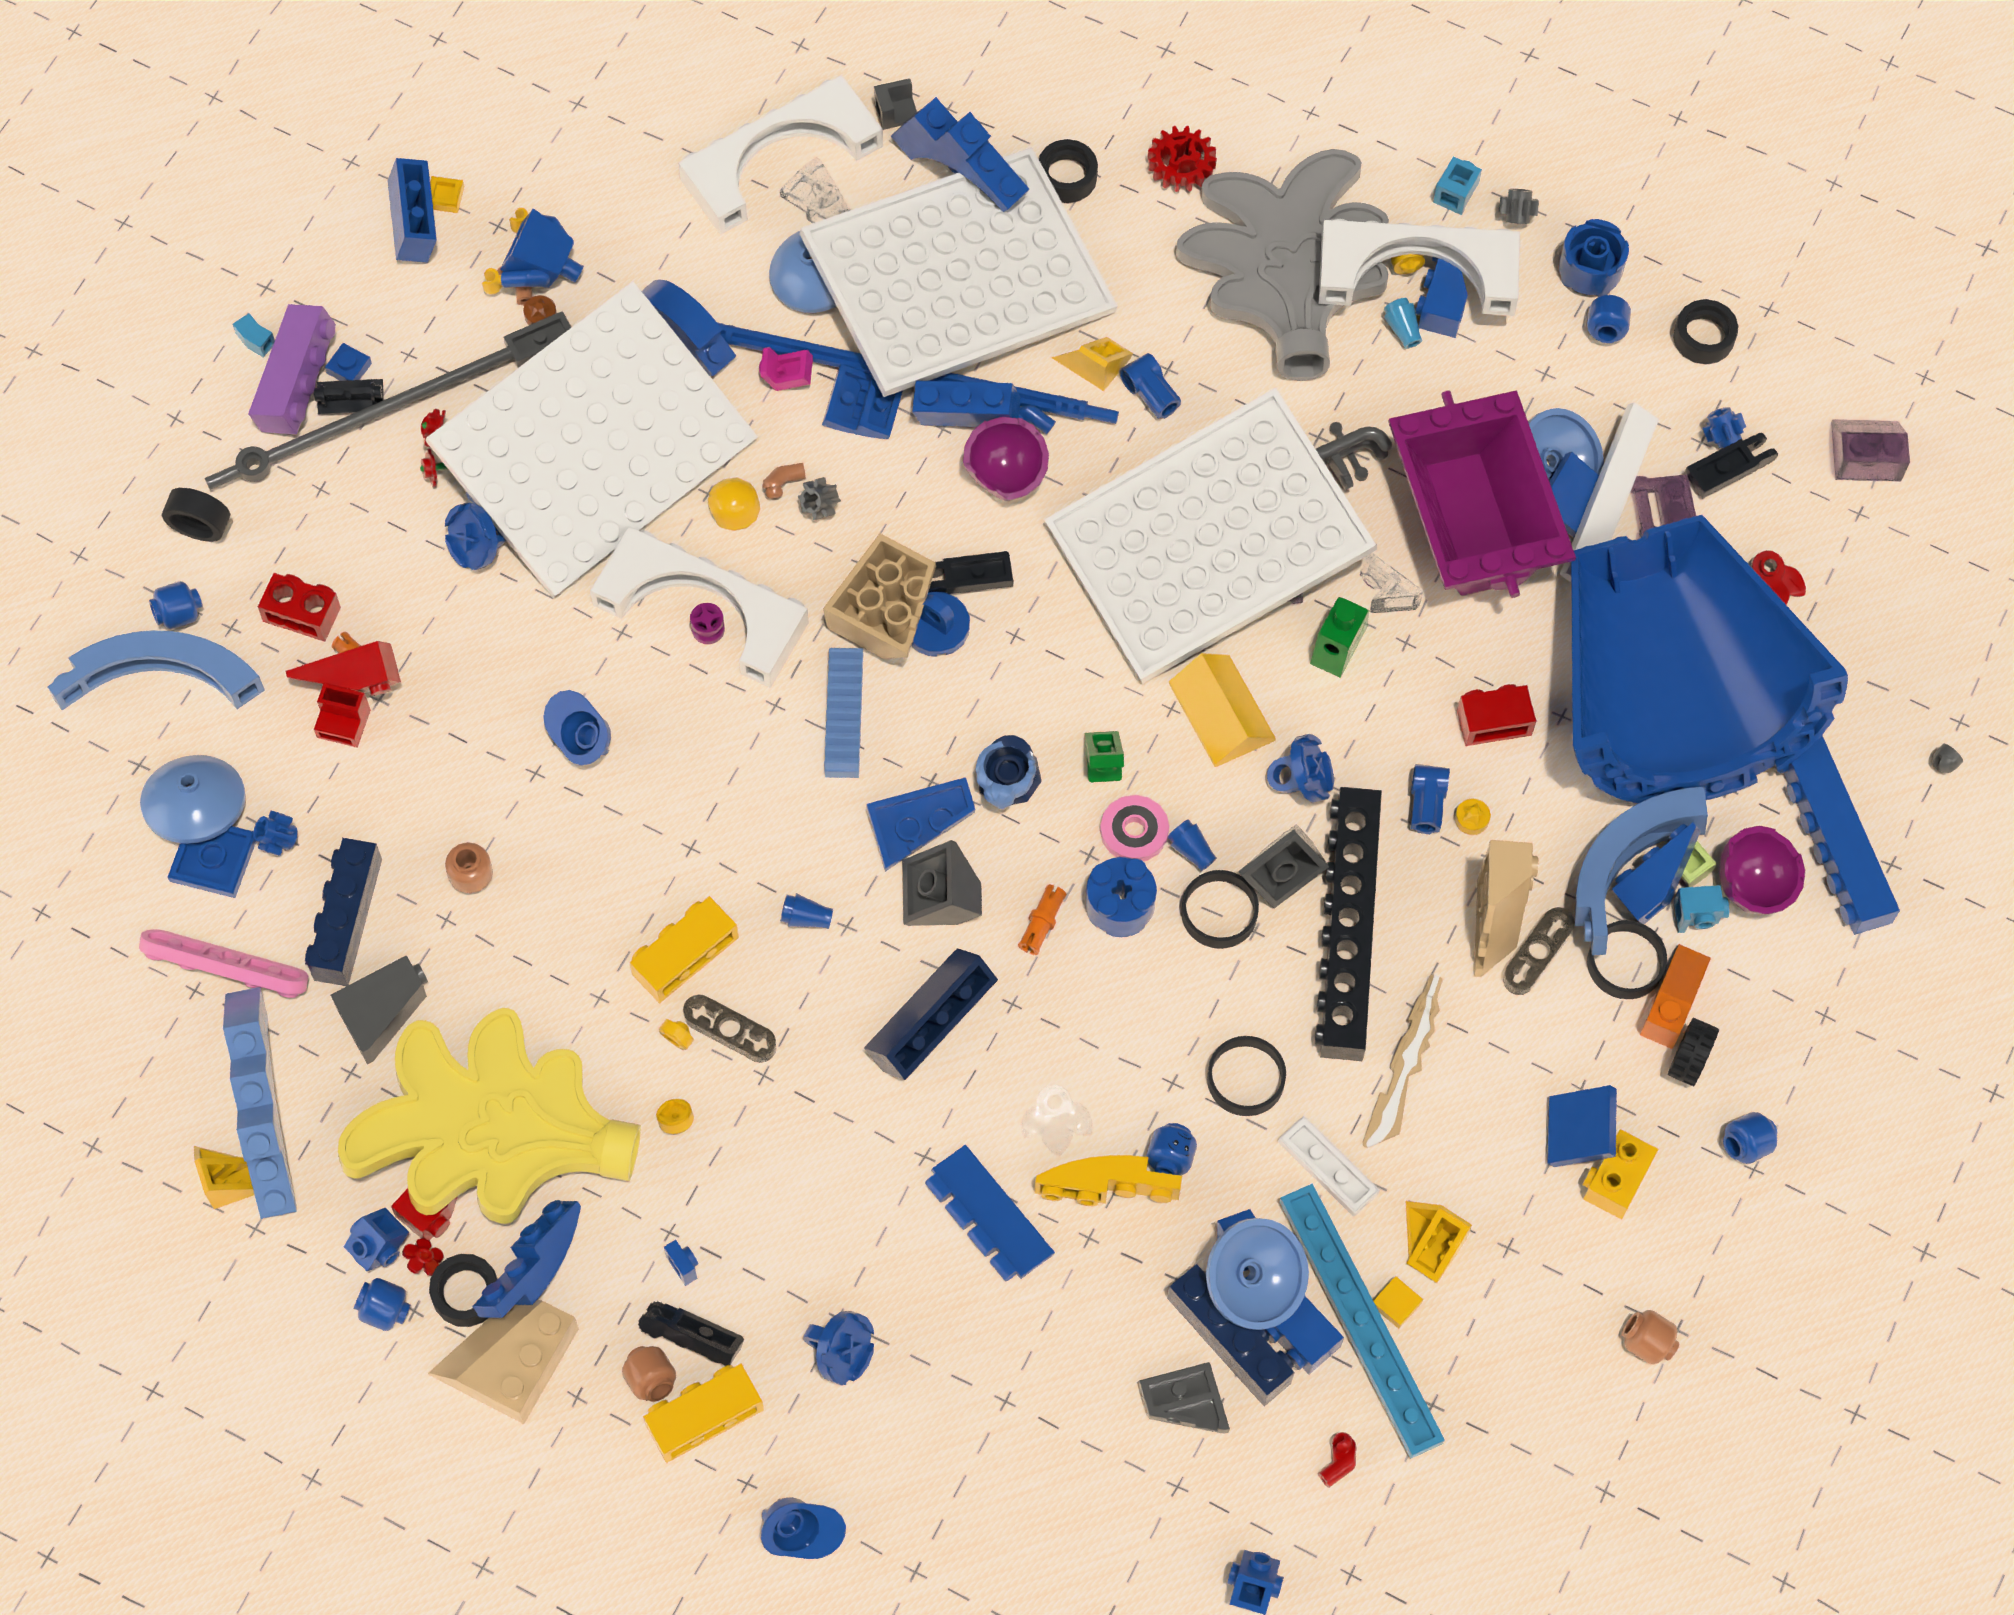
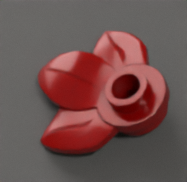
M1766 550L1758 553L1751 562L1752 569L1786 605L1790 596L1802 597L1806 594V586L1802 575L1797 569L1785 565L1779 554ZM1765 561L1773 564V572H1768L1764 568Z

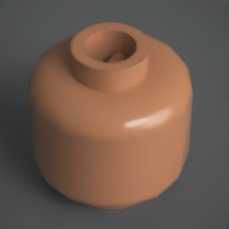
M470 842L458 844L451 849L446 857L445 868L450 883L457 890L464 893L479 892L491 881L493 869L490 857L480 845Z
M1653 1310L1634 1313L1626 1323L1622 1333L1623 1337L1626 1338V1349L1653 1365L1661 1362L1663 1359L1670 1360L1677 1352L1680 1344L1676 1340L1678 1333L1676 1325Z
M640 1346L633 1349L622 1367L623 1378L633 1394L640 1400L659 1401L668 1396L673 1389L676 1380V1370L665 1352L659 1347Z

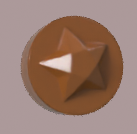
M542 295L534 296L527 300L523 308L524 318L528 325L557 313L553 300Z

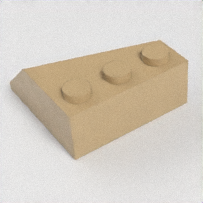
M879 533L824 606L823 611L828 629L883 659L907 658L924 607L922 604L926 600L935 572L936 562Z
M1490 840L1477 879L1474 977H1482L1517 948L1529 890H1532L1534 877H1537L1539 858L1538 856H1533V843Z
M536 1300L533 1305H514L503 1318L487 1319L428 1374L525 1424L579 1330L574 1316L542 1300Z

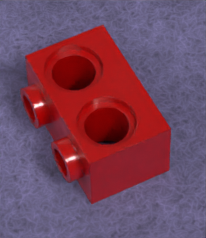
M273 573L257 606L263 622L323 642L326 641L341 609L337 594L330 587L322 584L314 586L303 582V580L295 575L286 574L283 576L277 573ZM283 597H292L287 602H279ZM314 607H323L318 612H310Z

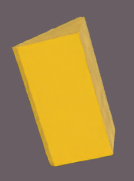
M1201 653L1169 681L1173 693L1214 767H1218L1276 741L1275 735L1230 655Z

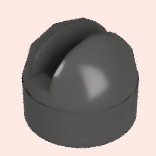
M1943 743L1932 756V763L1936 770L1946 774L1956 770L1963 763V758L1954 748Z

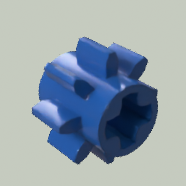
M1723 407L1708 414V421L1702 429L1707 442L1714 441L1715 444H1718L1719 448H1724L1742 439L1741 434L1744 433L1743 429L1747 426L1741 412L1735 414L1730 407Z
M272 810L269 813V818L265 816L260 817L255 824L253 832L254 839L260 842L258 849L281 856L282 849H291L297 839V828L291 824L293 818Z

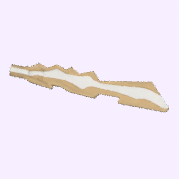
M1437 975L1429 976L1426 988L1419 995L1407 1020L1411 1025L1407 1033L1402 1037L1391 1062L1390 1069L1394 1072L1388 1093L1386 1095L1380 1092L1363 1140L1365 1148H1370L1400 1135L1409 1076L1422 1071L1421 1054L1430 1048L1428 1040L1435 1032L1434 1018L1440 1011L1437 998L1443 979Z

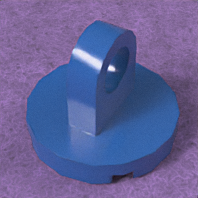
M475 503L456 505L450 509L445 519L444 527L448 526V534L445 535L447 548L453 559L463 568L469 567L471 570H478L490 565L496 556L497 548L506 542L505 538L494 526L491 517L482 507Z
M929 592L922 604L924 607L912 647L917 652L927 656L937 657V654H952L964 645L969 636L970 616L966 606L957 597L945 592Z
M1313 734L1296 737L1292 742L1290 755L1273 761L1267 771L1269 785L1283 793L1301 791L1303 796L1312 803L1327 800L1331 796L1328 791L1333 790L1334 774L1329 755L1326 751L1321 752L1318 746L1322 744L1321 740ZM1288 766L1291 770V778L1287 783L1282 784L1279 775L1282 769Z
M854 1311L838 1313L830 1319L825 1327L810 1324L803 1336V1340L817 1350V1366L822 1377L839 1385H847L849 1380L854 1382L860 1378L869 1366L874 1353V1343H871V1334L874 1335L873 1325L866 1316Z

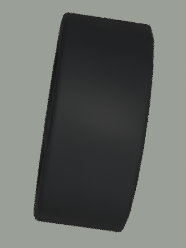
M1071 139L1058 140L1046 146L1039 155V161L1062 203L1081 201L1088 197L1096 187L1098 175L1097 158L1090 147L1084 143ZM1059 160H1075L1086 168V176L1077 182H1059L1050 176L1049 167Z
M1696 300L1686 305L1678 315L1673 339L1677 350L1690 361L1705 365L1718 363L1726 358L1733 349L1739 325L1735 314L1728 306L1715 300ZM1697 319L1711 320L1722 328L1725 336L1723 341L1718 344H1702L1689 335L1687 325L1689 322Z
M182 487L171 490L161 514L164 522L175 531L192 539L207 542L221 539L231 515L228 507L215 497L199 490Z
M457 1254L446 1258L436 1267L430 1278L429 1294L436 1312L444 1321L457 1327H472L483 1323L488 1318L479 1317L474 1308L467 1311L452 1308L444 1297V1286L447 1280L455 1273L463 1270H471L480 1274L485 1280L486 1286L496 1282L498 1278L493 1267L485 1259L474 1254Z

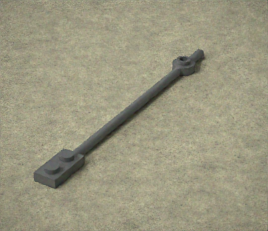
M563 311L503 336L506 348L268 451L256 446L246 447L238 453L235 465L205 477V482L209 490L239 477L249 482L260 481L269 474L271 463L511 359L514 360L519 368L568 331L571 325ZM252 465H259L256 469H249Z

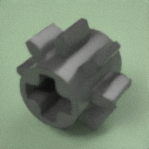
M1510 188L1508 190V197L1500 196L1499 212L1506 214V222L1529 224L1530 215L1538 216L1539 200L1532 198V190Z
M825 477L803 483L805 490L801 495H798L801 507L803 508L802 513H812L813 520L836 514L834 507L838 502H841L836 490V484H826Z

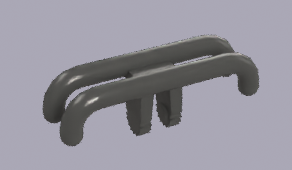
M1367 426L1316 448V451L1325 465H1330L1341 485L1347 490L1353 487L1354 483L1342 457L1367 448L1372 450L1378 459L1384 460L1388 456V451L1392 448V441L1384 431L1377 427Z

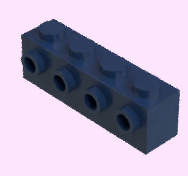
M342 837L340 848L333 851L331 868L334 869L331 881L326 880L324 884L322 899L325 903L323 911L316 914L314 921V933H316L314 944L308 945L305 954V965H308L314 981L341 986L349 985L382 863L377 843Z
M956 948L871 1039L864 1049L883 1072L906 1080L998 981V978L980 955Z
M1196 1264L1169 1286L1167 1297L1169 1302L1264 1407L1291 1385L1295 1373L1292 1370L1294 1367L1292 1361L1283 1351L1279 1350L1276 1352L1267 1342L1269 1337L1263 1329L1254 1330L1237 1326L1227 1320L1217 1310L1208 1291L1206 1270L1203 1271Z

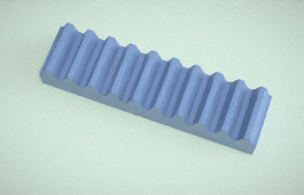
M829 648L824 761L825 778H859L863 648Z

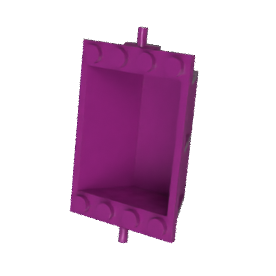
M1447 390L1441 393L1445 405L1443 407L1389 418L1388 423L1445 590L1455 588L1461 596L1490 589H1508L1510 597L1516 598L1520 596L1518 585L1524 583L1538 569L1575 561L1574 550L1517 390L1456 404L1454 403L1451 391Z

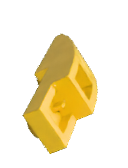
M1132 1155L1089 1157L1053 1167L1036 1175L1035 1194H1041L1042 1198L1051 1201L1069 1198L1076 1199L1081 1205L1097 1206L1098 1203L1106 1204L1107 1191L1109 1190L1115 1191L1114 1193L1120 1197L1133 1198L1137 1194L1150 1196V1199L1155 1202L1169 1203L1172 1200L1179 1201L1182 1176L1147 1171L1148 1157Z

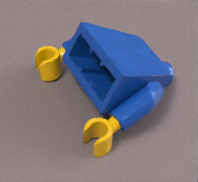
M518 208L515 211L516 218L511 217L509 219L511 230L516 233V236L500 268L503 272L499 275L497 270L488 268L484 272L487 281L482 282L484 291L488 294H495L501 290L502 285L504 288H550L559 275L575 283L584 266L568 257L574 245L573 238L567 234L556 217L543 215L533 208L528 214L525 208Z

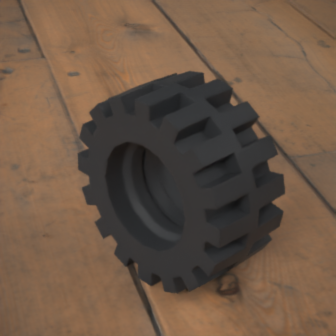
M1693 1017L1679 1044L1667 1075L1695 1086L1714 1046L1719 1028Z

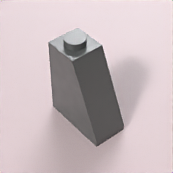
M407 955L330 995L367 1065L378 1057L427 997L423 984L427 983L428 980L419 963L412 966Z

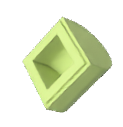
M1698 841L1681 877L1689 887L1701 882L1716 867V862Z

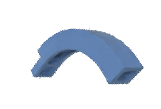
M158 630L117 635L83 648L68 657L73 669L58 675L53 683L47 686L52 698L62 711L104 683L125 675L148 671L180 673L201 680L223 694L236 709H239L265 691L259 675L244 660L225 647L195 635Z
M1704 787L1671 791L1636 804L1613 820L1594 841L1580 870L1575 902V926H1583L1584 942H1591L1592 955H1606L1608 930L1605 899L1611 883L1619 871L1632 858L1645 849L1669 840L1670 834L1683 824H1686L1688 827L1693 822L1701 831L1700 835H1705L1708 812Z

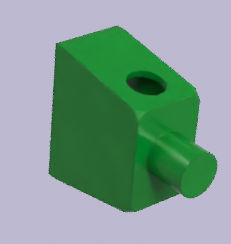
M1338 597L1318 634L1310 664L1341 678L1368 627L1369 610L1345 598ZM1331 645H1334L1338 648L1339 653L1330 652L1328 649H1331Z

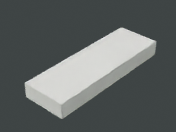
M1305 1116L1299 1119L1279 1138L1278 1143L1353 1217L1379 1194L1380 1190Z

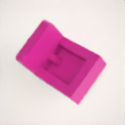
M770 347L763 348L762 361L759 364L760 375L776 391L810 385L813 355L808 350L778 355Z

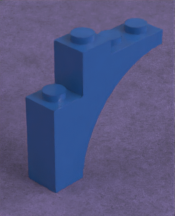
M937 97L915 113L891 135V138L911 160L915 158H928L951 167L978 186L1003 212L1008 210L1029 190L1028 186L988 141L991 135L974 115L969 112L957 121Z

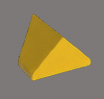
M1104 337L1081 345L1079 350L1051 358L1104 391L1118 375L1119 370L1128 363L1133 353L1110 338Z
M194 1146V1162L204 1193L213 1209L255 1195L247 1162H244L243 1157Z
M1405 1201L1409 1258L1407 1264L1438 1283L1467 1240L1472 1224L1442 1205Z

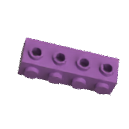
M288 304L248 413L261 432L297 435L300 424L306 415L308 401L314 392L320 368L325 362V354L330 340L335 334L336 324L323 306Z

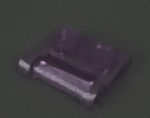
M1688 474L1655 478L1636 476L1630 492L1635 495L1641 526V529L1638 531L1639 538H1642L1643 533L1647 529L1657 527L1654 526L1648 493L1655 492L1661 526L1696 516Z

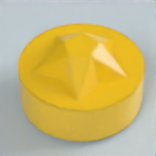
M1408 254L1392 257L1391 263L1395 273L1409 274L1423 267L1425 259L1420 254Z
M1467 799L1458 806L1455 814V823L1466 834H1480L1488 827L1491 818L1490 809L1481 800Z
M665 1019L659 1027V1033L681 1050H687L694 1041V1038L690 1035L689 1027L682 1021L673 1022Z
M671 1099L664 1102L656 1113L659 1127L662 1131L669 1134L684 1132L694 1121L691 1106L683 1099Z

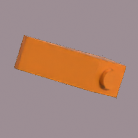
M1678 944L1640 1036L1673 1049L1692 1007L1711 957Z

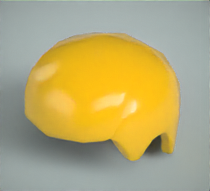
M738 477L723 479L714 485L709 492L708 506L719 527L735 531L747 528L757 520L760 512V502L757 492L751 483Z

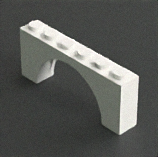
M842 75L833 80L824 81L818 88L807 94L796 96L790 103L779 109L770 110L764 117L752 123L742 125L736 132L724 138L714 140L708 147L698 152L690 153L678 162L680 180L720 235L748 220L746 202L739 191V182L748 162L766 146L792 137H814L840 146L855 161L883 147V129Z
M1344 219L1324 220L1321 241L1319 304L1351 306L1357 284L1372 267L1392 257L1420 254L1442 259L1462 271L1470 279L1478 292L1482 314L1515 316L1519 299L1520 231H1510L1508 229L1487 230L1475 227L1455 228L1442 225L1422 226L1410 223L1389 224L1377 221L1356 222Z
M630 526L590 589L593 606L620 619H623L626 613L641 599L662 589L694 587L707 590L722 597L738 612L747 630L746 644L739 659L741 675L769 688L774 684L809 624L808 608L799 600L791 597L786 599L775 594L773 589L764 584L756 585L751 583L736 571L729 570L727 572L717 567L708 558H697L688 554L681 546L675 543H664L658 540L651 532L643 529L638 531Z

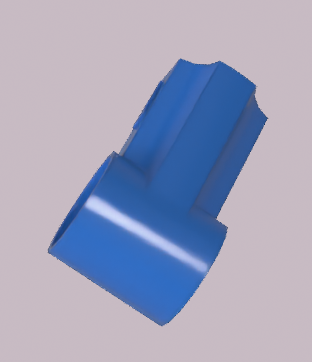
M1146 353L1119 370L1125 387L1132 394L1138 393L1158 419L1169 417L1181 405L1180 397L1164 379L1162 369L1152 354Z
M1415 764L1411 794L1414 795L1410 829L1429 835L1440 832L1443 802L1447 796L1450 768Z

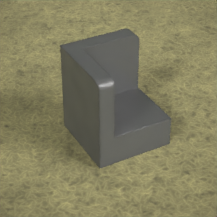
M910 78L874 86V105L883 130L902 126L917 113Z

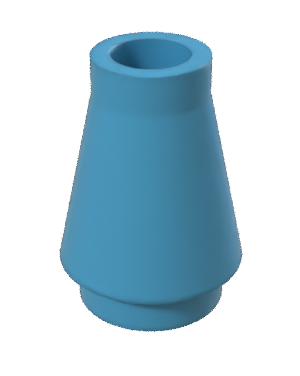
M1400 298L1384 307L1386 314L1384 319L1398 336L1405 349L1415 347L1423 341L1420 336L1413 303H1409L1407 298Z

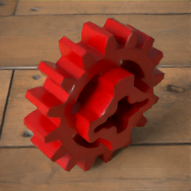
M1172 126L1171 134L1162 130L1160 139H1152V146L1148 148L1147 159L1148 170L1154 171L1153 179L1155 181L1163 179L1164 188H1167L1170 184L1175 185V192H1179L1181 186H1185L1188 192L1192 191V184L1195 183L1202 187L1204 178L1207 179L1213 174V169H1216L1217 162L1216 147L1210 146V137L1201 138L1202 130L1198 129L1193 134L1190 133L1189 126H1185L1181 132H1179L1176 126Z

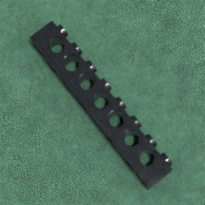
M1340 787L1338 799L1332 798L1330 819H1336V828L1329 831L1328 851H1334L1333 862H1327L1329 868L1326 869V882L1332 883L1331 894H1325L1323 914L1330 915L1329 926H1323L1321 947L1328 948L1327 959L1321 958L1319 979L1325 980V991L1318 992L1317 1012H1323V1023L1316 1024L1315 1045L1321 1046L1320 1058L1362 1062L1366 1051L1382 790ZM1357 823L1362 829L1354 831L1349 829L1346 824ZM1347 854L1356 855L1360 859V861L1349 862L1344 858V856ZM1352 886L1357 889L1358 893L1347 894L1342 890V887ZM1350 918L1356 925L1347 927L1341 924L1339 920ZM1341 950L1350 951L1354 958L1343 959L1337 952ZM1337 983H1347L1351 986L1352 990L1341 992L1335 985ZM1337 1015L1345 1016L1349 1019L1350 1023L1339 1025L1333 1020V1017Z

